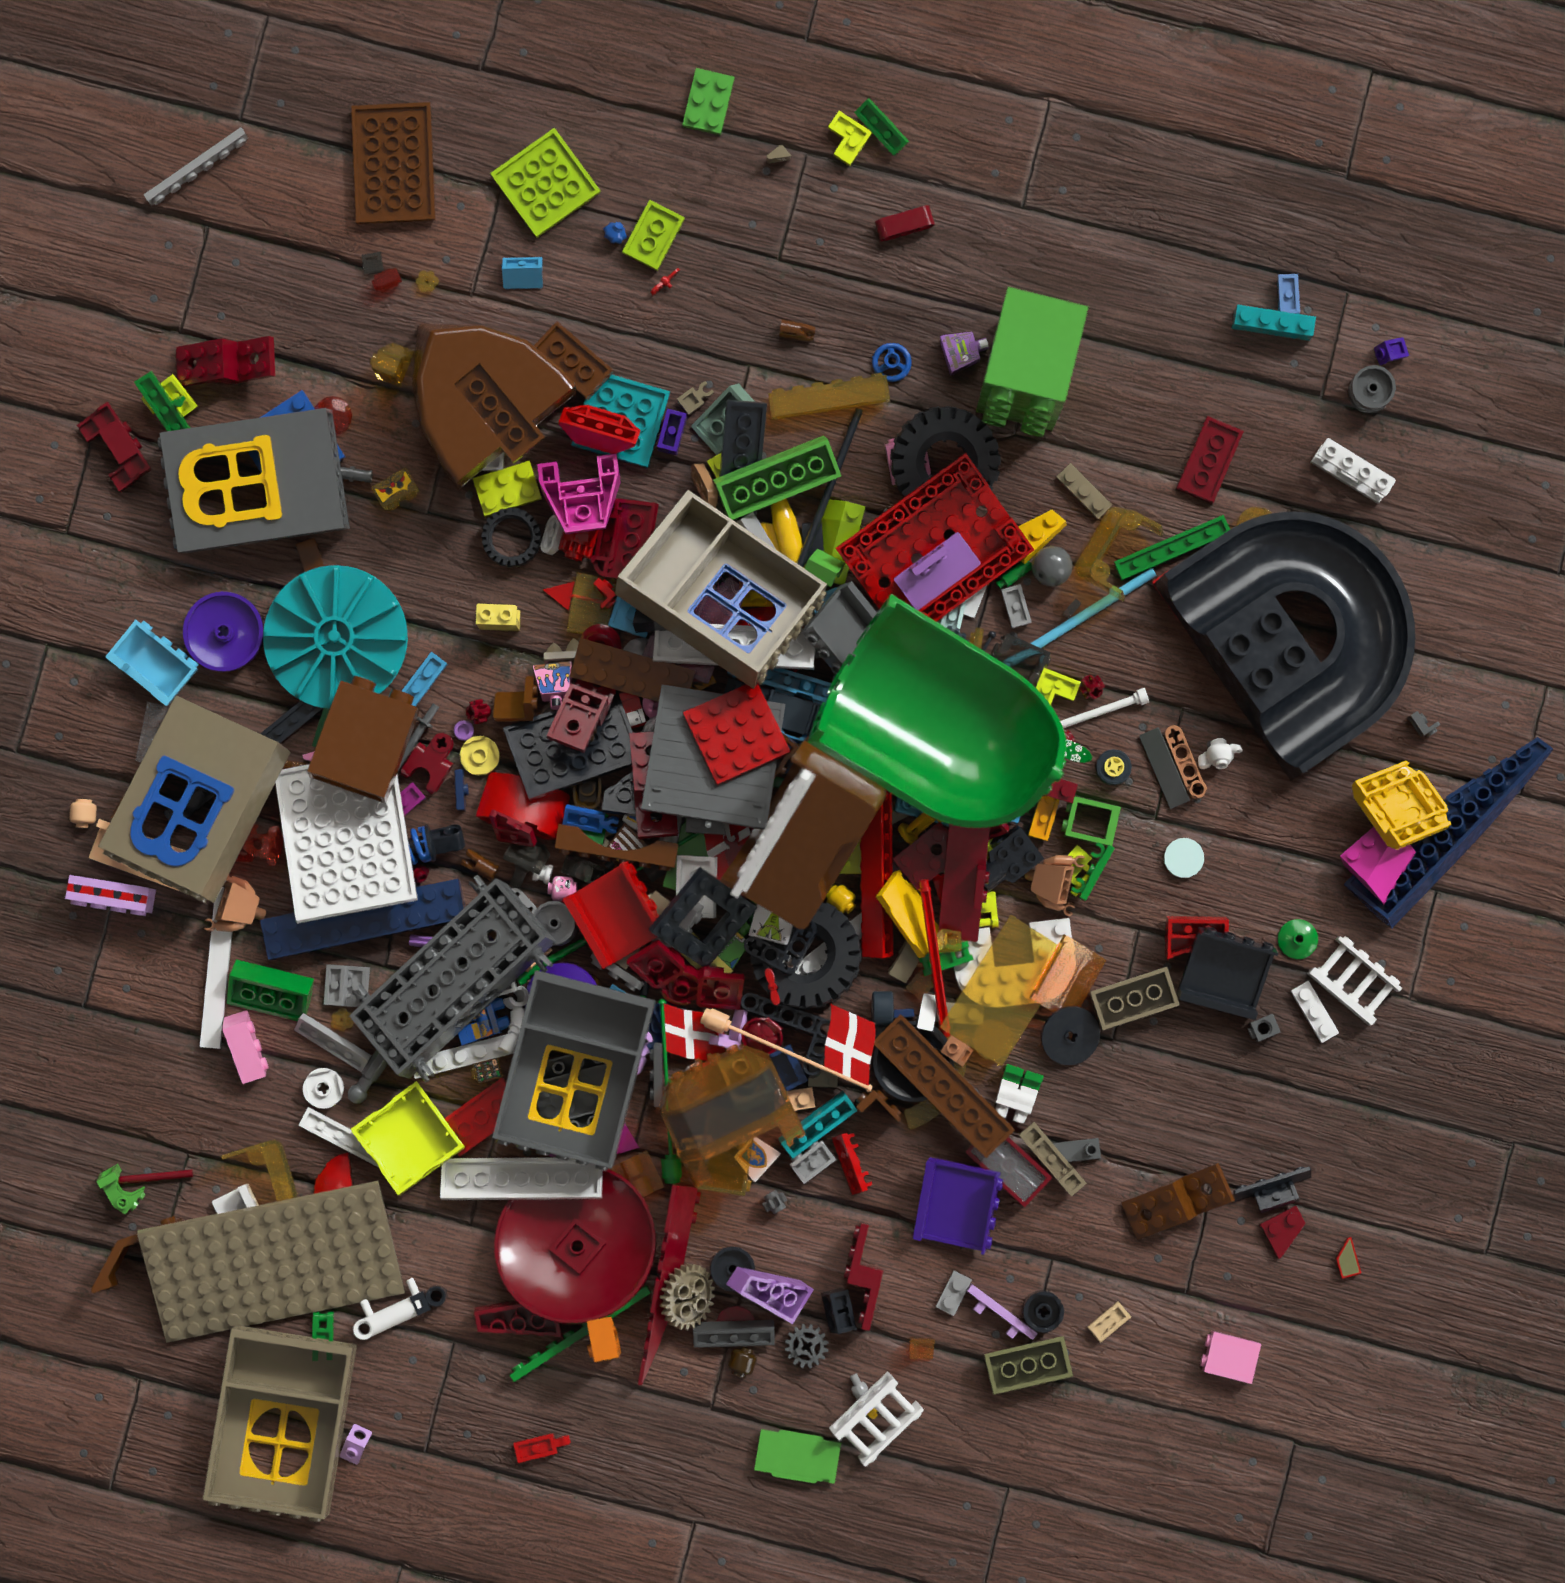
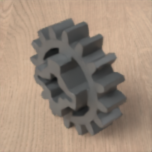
M802 1324V1329L800 1330L795 1326V1333H788L791 1339L785 1340V1343L789 1344L785 1351L791 1352L788 1355V1359L794 1357L793 1364L795 1365L799 1361L801 1362V1368L805 1364L812 1368L813 1362L819 1365L818 1359H825L822 1353L828 1352V1349L824 1347V1345L828 1344V1341L822 1339L826 1334H819L820 1328L817 1327L814 1330L812 1324L809 1325V1328ZM804 1332L812 1333L815 1336L812 1338L806 1337ZM797 1337L799 1340L798 1347H796L793 1350V1342ZM801 1338L807 1343H812L810 1345L812 1354L807 1349L801 1348L803 1347V1340ZM820 1342V1350L816 1354L814 1351L815 1345ZM801 1354L808 1355L810 1359H802L798 1356Z

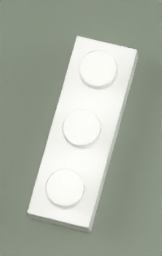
M1309 981L1291 990L1293 997L1320 1043L1339 1034Z

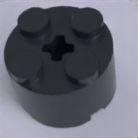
M1037 1290L1030 1293L1024 1300L1022 1315L1025 1322L1033 1330L1050 1332L1063 1321L1064 1307L1061 1300L1052 1292ZM1042 1306H1045V1309L1048 1310V1313H1044V1315L1041 1316V1314L1038 1312V1309H1042Z

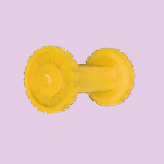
M923 812L909 825L901 823L898 826V831L903 839L911 845L919 838L918 835L937 819Z

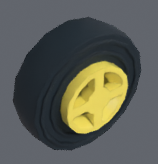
M1112 749L1105 751L1099 756L1095 768L1101 781L1109 785H1118L1128 779L1131 774L1132 765L1127 754L1121 750Z

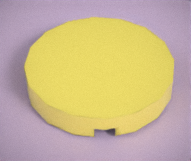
M471 737L461 748V764L465 770L473 775H487L494 771L499 763V748L488 737Z

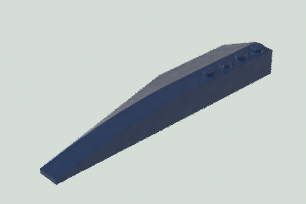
M1537 737L1518 749L1511 757H1506L1494 768H1489L1483 772V775L1479 778L1472 779L1446 796V799L1443 801L1447 805L1448 812L1446 815L1451 825L1446 830L1410 844L1416 853L1405 871L1397 879V884L1394 889H1391L1384 904L1354 875L1344 883V886L1376 917L1392 929L1494 822L1550 755L1553 748Z

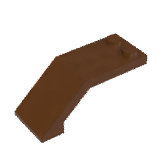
M173 1216L161 1220L160 1223L161 1225L180 1222L182 1218L176 1219ZM137 1234L116 1242L91 1288L92 1294L119 1284L116 1272L130 1246L139 1242Z

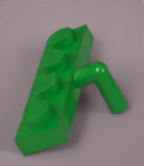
M152 370L134 381L167 431L190 428L177 409L186 401L185 396L180 395L171 400Z

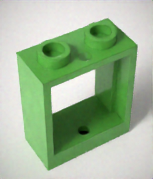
M1075 796L1073 803H1067L1066 812H1069L1068 819L1063 820L1061 831L1064 832V837L1094 844L1101 843L1103 846H1112L1121 807ZM1077 803L1110 811L1104 839L1071 832Z

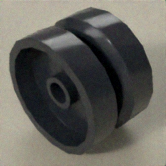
M729 1246L722 1248L714 1255L711 1260L710 1272L712 1279L719 1287L726 1291L735 1292L734 1289L727 1285L728 1280L733 1272L729 1271V1267L735 1265L736 1268L741 1267L755 1270V1265L747 1251L740 1247Z

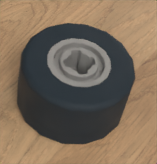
M874 991L872 993L871 1014L875 1027H888L893 1022L894 1005L893 993L891 991Z

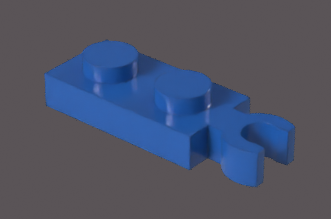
M566 804L562 825L579 827L580 829L602 833L603 829H606L609 833L614 834L617 831V827H613L611 823L618 824L619 818L615 816L605 818L606 813L602 811Z

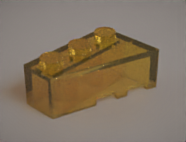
M392 342L380 348L377 354H373L370 362L371 368L379 380L401 387L414 350Z

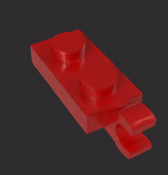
M554 1433L517 1441L513 1445L517 1462L521 1463L557 1454V1447L569 1445L571 1441L569 1435L554 1438Z

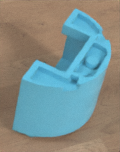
M135 620L105 657L168 707L198 670L196 667L199 664L190 657L186 659L188 655L179 648L175 651L170 647L173 643L164 636L160 639L151 631L153 627L144 620L142 623Z

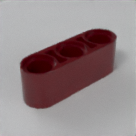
M926 205L880 218L875 221L880 241H888L935 226L930 206Z

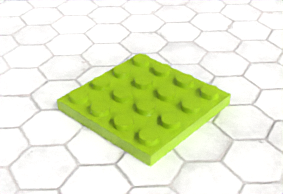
M555 128L490 173L536 238L601 193L598 186Z

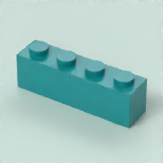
M1237 304L1234 309L1232 329L1310 341L1314 335L1316 317Z
M842 1090L778 1139L793 1159L858 1110Z

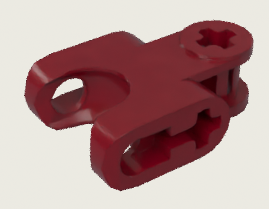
M438 733L433 737L428 747L419 742L401 769V776L409 778L417 769L426 768L430 774L426 790L431 795L437 793L454 765L453 762L446 759L453 749V739L445 733ZM446 739L445 743L447 744V746H442L441 748H439V740Z

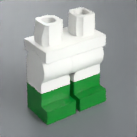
M1006 1064L995 1100L997 1104L995 1110L1003 1118H1006L1008 1108L1014 1109L1016 1112L1013 1121L1023 1124L1027 1115L1031 1114L1044 1076L1026 1070L1020 1089H1018L1024 1069Z

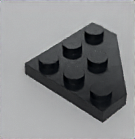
M633 771L622 778L616 785L605 790L602 812L636 817ZM653 813L651 819L661 820L662 815L660 813Z

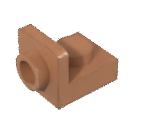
M954 1036L949 1037L941 1050V1053L962 1067L973 1052L971 1047Z

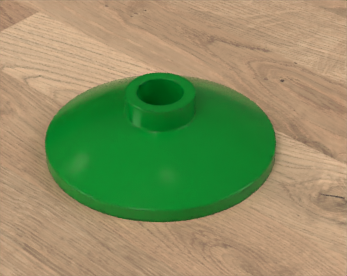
M1294 919L1281 927L1278 934V944L1286 956L1292 959H1304L1315 951L1318 944V934L1309 922ZM1297 935L1302 936L1303 940L1301 943L1296 942L1295 938Z

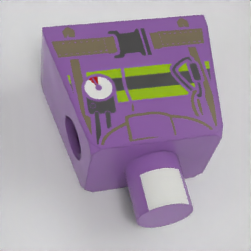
M972 332L940 336V343L950 376L980 361L979 352L989 349L987 339L983 338L975 341Z

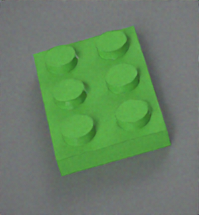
M696 68L682 124L683 127L721 135L735 78Z

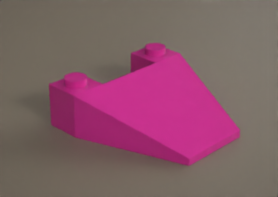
M617 454L597 456L599 478L563 483L560 482L557 462L537 464L541 492L565 534L606 529L621 483Z

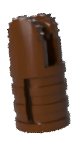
M467 849L465 854L475 860L477 864L466 859H462L460 864L491 882L500 866L490 862V860L485 859V857L475 851Z

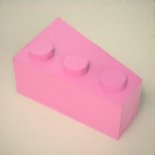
M248 1010L224 1017L222 1030L242 1084L266 1077V1069H269L265 1057L262 1058V1047L259 1039H256L255 1028L250 1020Z

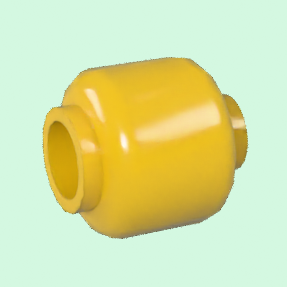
M845 885L833 886L826 895L827 903L836 907L843 914L845 912L849 914L856 906L854 903L856 899L855 894Z

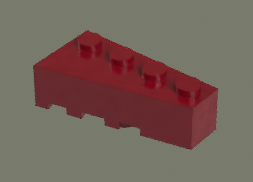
M516 1300L475 1307L474 1314L478 1332L562 1337L561 1323L549 1321L531 1313Z

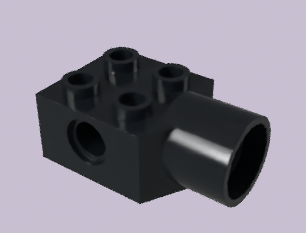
M1015 825L1008 833H1005L988 846L986 871L989 872V882L984 884V888L988 892L1004 880L1014 883L1044 860V857L1020 826Z

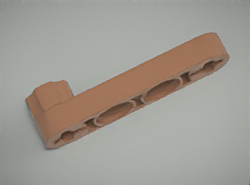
M1172 725L1165 730L1164 737L1187 794L1192 799H1200L1204 796L1207 786L1202 780L1182 729L1179 726ZM1171 729L1174 732L1178 731L1177 741H1183V744H1178L1174 748L1172 744H1175V740L1173 737L1169 738L1168 736L1171 733ZM1180 747L1184 748L1187 752L1186 757L1183 759L1176 756V750ZM1186 766H1191L1194 769L1192 777H1186L1183 774V769ZM1196 777L1198 778V780L1193 781L1189 785L1187 784V781H1191ZM1194 784L1196 787H1201L1200 795L1193 793Z

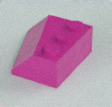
M1373 827L1340 855L1343 865L1384 904L1391 889H1394L1397 884V879L1405 871L1416 852L1411 845L1398 850L1387 846L1375 827Z

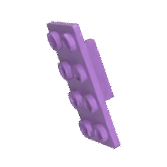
M956 532L897 575L894 581L912 606L919 610L977 568L981 562L960 533Z

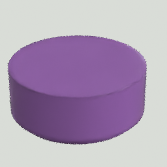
M459 721L454 726V734L459 740L467 741L473 737L474 727L468 721Z

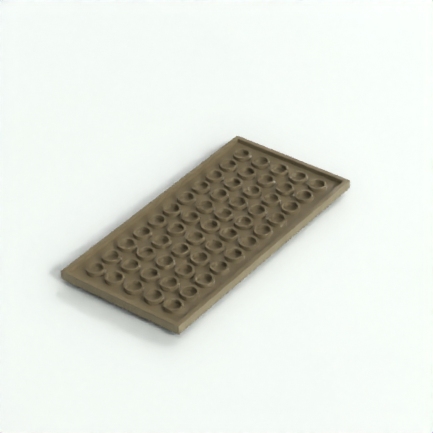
M378 1181L141 1229L137 1232L166 1343L230 1330L237 1325L249 1326L356 1304L365 1299L370 1301L405 1293Z

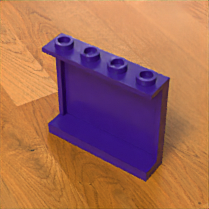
M930 1157L926 1162L913 1239L921 1241L922 1238L980 1250L981 1254L984 1255L987 1249L990 1250L993 1238L989 1236L990 1230H994L996 1218H993L994 1210H998L1000 1201L996 1197L997 1192L1001 1191L1003 1179H1000L1001 1172Z

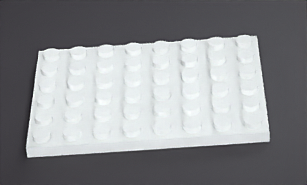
M310 764L281 770L276 780V789L297 923L418 900L398 775H396L387 803L384 804L310 778L307 772Z

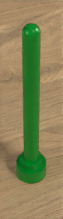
M583 937L547 958L550 962L555 963L588 943ZM535 965L528 972L525 970L517 978L520 986L526 984L530 976L535 974V971L541 970L538 965Z

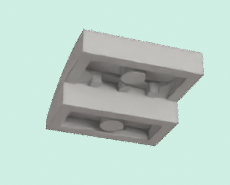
M327 965L324 1005L359 1007L361 1003L352 994V991L360 993L357 986L363 985L368 992L370 967Z

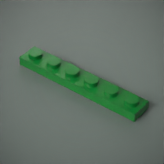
M1224 515L1114 561V565L1122 581L1209 544L1229 531L1230 528Z

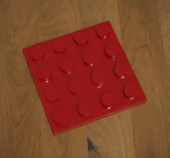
M746 684L683 712L687 725L717 786L791 753L759 684L754 689Z

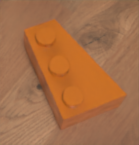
M607 1317L587 1321L591 1341L588 1346L590 1358L594 1357V1362L618 1358L621 1354L618 1332L612 1322V1318Z

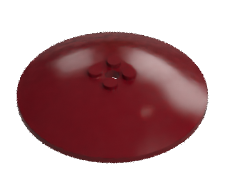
M610 1169L607 1171L603 1170L602 1199L508 1200L498 1220L494 1240L498 1272L507 1290L515 1300L528 1311L543 1319L564 1324L587 1323V1321L602 1319L626 1305L645 1283L652 1268L656 1250L655 1225L647 1203L639 1191L627 1179ZM576 1242L583 1243V1248L579 1252H575L572 1249L573 1244Z

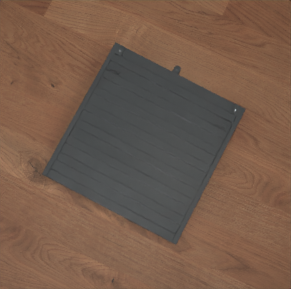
M662 684L641 810L687 818L705 819V827L707 829L711 827L712 821L765 829L768 821L777 760L717 786L687 725L683 712L723 694ZM767 701L782 731L786 704Z

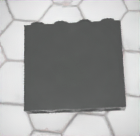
M851 581L840 585L801 632L806 637V640L816 649L819 656L829 665L831 671L837 674L849 653L853 655L852 652L857 646L856 641L877 612Z

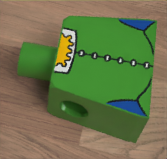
M748 921L744 923L718 955L731 969L737 965L746 952L744 942L749 938L747 935L751 928V924Z

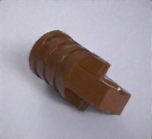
M781 320L779 337L795 340H814L815 327L801 322Z

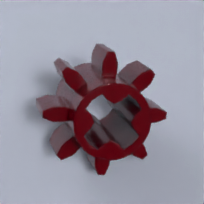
M1088 675L1081 680L1082 686L1079 689L1086 699L1089 697L1096 699L1103 694L1102 688L1105 687V684L1099 675L1095 677Z
M483 699L471 701L469 706L466 707V716L469 720H473L474 724L487 722V718L491 714L490 706L487 703H483Z

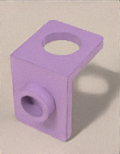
M354 1424L346 1438L340 1457L357 1465L372 1432ZM361 1432L365 1435V1438L357 1439L354 1433Z

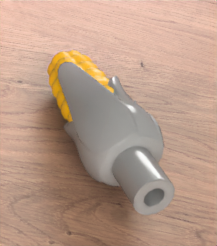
M856 1373L851 1375L850 1379L854 1385L852 1393L858 1400L869 1389L865 1382L860 1381ZM875 1408L867 1413L870 1419L877 1417V1410Z

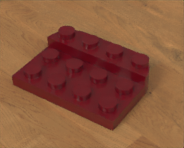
M615 499L606 529L599 530L595 555H591V563H593L599 575L611 580L618 579L620 573L654 533L659 504Z

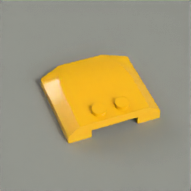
M1407 761L1356 780L1352 784L1354 799L1386 845L1396 850L1446 830L1451 825V822L1447 820L1446 813L1448 808L1446 803L1426 775L1420 770L1416 772L1410 768Z

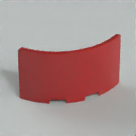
M491 772L488 776L476 817L488 824H492L489 814L492 810H496L532 827L535 836L543 840H556L558 826L563 823L566 804H569L570 795L561 790L529 801L520 776Z

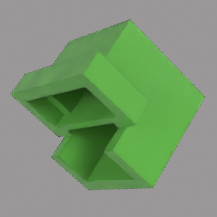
M817 549L808 559L804 569L831 587L835 578L840 577L846 563Z

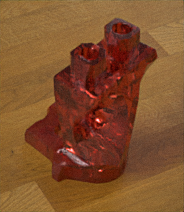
M254 824L250 831L251 833L242 847L247 852V855L243 856L239 853L236 861L252 862L254 857L260 856V858L267 859V864L276 866L283 848V837L279 831V826L270 827L267 833H257L259 825ZM257 840L261 843V849H256L253 846L254 841Z

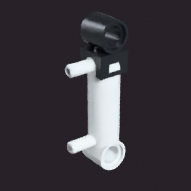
M411 1278L406 1283L412 1296L376 1313H373L368 1300L365 1299L360 1304L366 1317L355 1323L354 1334L359 1339H368L433 1309L432 1306L443 1304L447 1300V1290L441 1285H435L428 1289L427 1292L425 1290L419 1292L414 1278ZM434 1290L441 1292L442 1299L440 1301L433 1300L432 1292ZM362 1323H366L369 1326L370 1331L368 1334L361 1333L360 1325Z

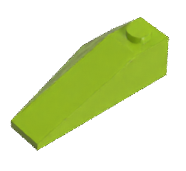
M829 499L822 518L825 553L845 563L835 548L860 530L866 506ZM845 564L840 577L835 578L834 584H845L849 570L847 564Z

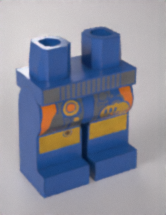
M495 998L472 1020H476L475 1023L465 1026L458 1033L461 1045L502 1033V1030L509 1027V1017L498 1018L496 1013L497 1010L506 1008L503 998Z

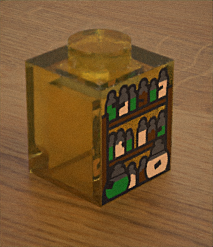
M498 1058L474 1063V1068L471 1069L473 1080H477L478 1083L503 1077Z

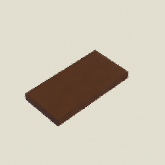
M558 321L534 345L568 375L576 385V391L587 401L614 373V370Z

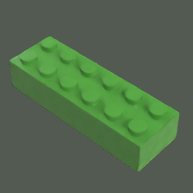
M823 435L713 479V482L717 488L726 516L733 520L841 477V473L829 441Z

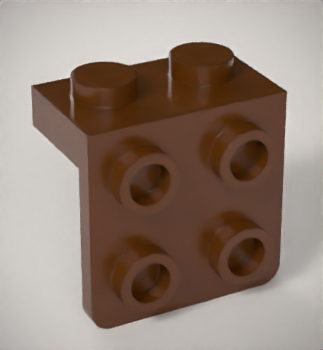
M526 676L525 691L497 692L495 694L494 721H533L534 710H537V698L535 696H538V684H534V676Z
M872 1089L868 1094L863 1092L856 1099L857 1104L855 1106L860 1112H863L877 1099L898 1122L901 1120L899 1117L901 1112L893 1104L889 1106L885 1102L887 1097L879 1089L876 1092Z

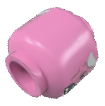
M555 876L552 883H548V894L552 896L553 901L564 902L563 898L577 892V882H574L572 877Z

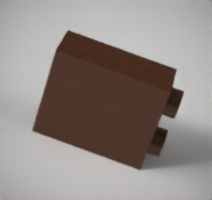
M353 676L351 683L344 681L339 683L307 772L312 779L386 804L419 715L418 707L412 705L414 697L408 693L391 689L389 697L373 692L376 686L374 682L359 676Z

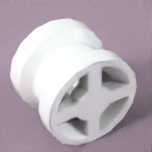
M538 861L532 880H541L548 884L554 866L550 864L548 866L543 865L542 862Z

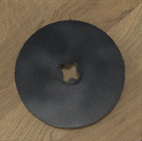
M1067 1006L1056 1010L1048 1017L1041 1032V1043L1044 1051L1053 1061L1063 1065H1075L1088 1059L1096 1050L1100 1040V1028L1096 1018L1089 1011L1078 1006ZM1069 1032L1073 1033L1071 1040L1068 1038Z

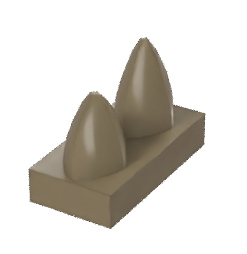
M573 638L569 642L566 651L563 652L556 643H553L544 653V664L571 661L573 666L579 642Z

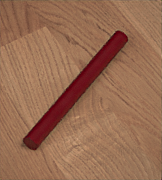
M193 1169L119 1176L118 1183L129 1184L192 1178Z

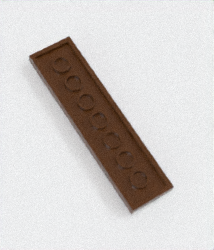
M901 1014L875 1039L874 1045L985 1158L1015 1131Z

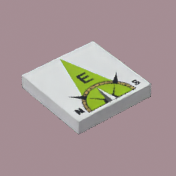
M757 904L758 908L754 913L749 936L788 946L793 925Z

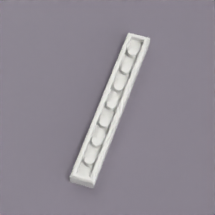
M224 887L221 888L214 902L212 920L215 923L217 922V920L214 919L219 907ZM216 929L211 931L200 1047L221 1049L232 932L217 931Z

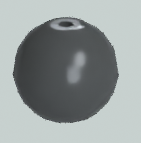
M1047 546L1040 549L1033 557L1032 573L1035 579L1042 585L1056 587L1064 584L1071 576L1072 559L1063 548Z

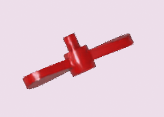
M677 268L668 277L663 276L660 279V283L653 287L650 293L655 295L663 286H667L670 289L672 287L670 280L678 274L680 269Z
M767 968L765 976L769 983L768 989L771 991V1001L777 1006L780 1003V997L776 990L777 985L774 972L771 968Z

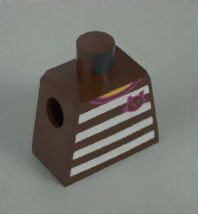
M625 823L607 847L615 850H634L646 847L647 845L642 839H638V835ZM611 858L610 862L605 861L603 864L612 871L621 863H618L619 859Z

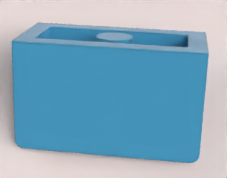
M542 257L503 258V288H542Z

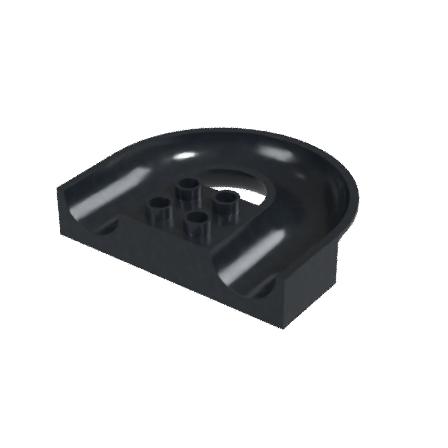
M1279 512L1255 517L1230 529L1164 573L1154 583L1290 781L1315 766L1376 723L1398 698L1411 670L1415 649V621L1411 602L1401 577L1384 553L1372 541L1355 529L1332 518L1305 512ZM1289 591H1301L1317 597L1327 606L1334 618L1336 639L1330 654L1324 661H1319L1275 596Z

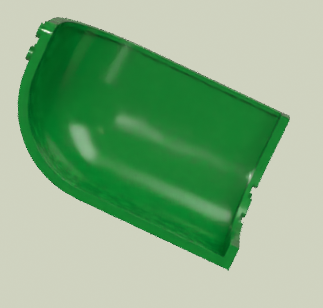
M892 594L856 641L857 646L852 652L853 655L849 653L826 693L828 695L826 702L821 703L808 739V743L866 776L925 814L948 824L970 828L998 826L1025 814L1043 795H1048L1054 781L1058 782L1063 775L1062 768L1066 763L1064 757L1067 744L1062 723L1046 698L1027 679L1006 664Z

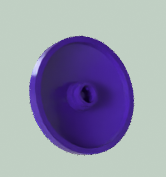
M215 592L202 597L190 608L184 621L183 639L189 654L200 665L213 671L229 672L246 666L258 654L263 643L264 625L261 615L250 601L236 593Z

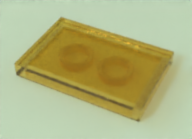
M577 573L567 632L582 635L592 625L604 624L608 626L611 608L607 609L605 607L603 610L599 608L607 598L593 586V583L598 578L602 581L606 579L613 586L611 590L614 592L616 586L615 579L611 580L604 577Z

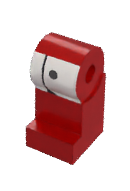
M625 692L619 694L631 729L644 726L646 719L639 696Z

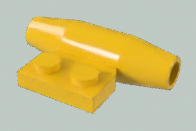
M786 498L771 504L772 524L765 522L760 524L775 549L797 563L803 543L796 517Z

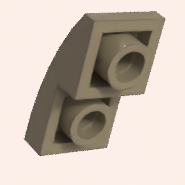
M907 941L904 942L898 951V957L888 970L889 975L904 983L907 982L919 962L918 956Z

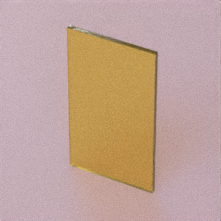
M1010 915L940 1027L996 1062L997 1065L1002 1066L1072 956V953L1021 922L1015 916Z

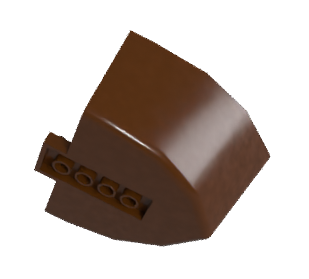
M420 324L417 328L412 388L422 433L446 476L459 491L462 490L464 484L505 452L513 463L519 460L545 438L537 428V425L568 399L576 397V385L568 375L526 339L482 325Z

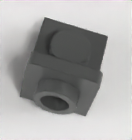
M1418 711L1407 717L1420 737L1425 734L1429 737L1438 731L1436 727L1440 723L1436 722L1428 727L1426 717L1422 713L1419 714Z

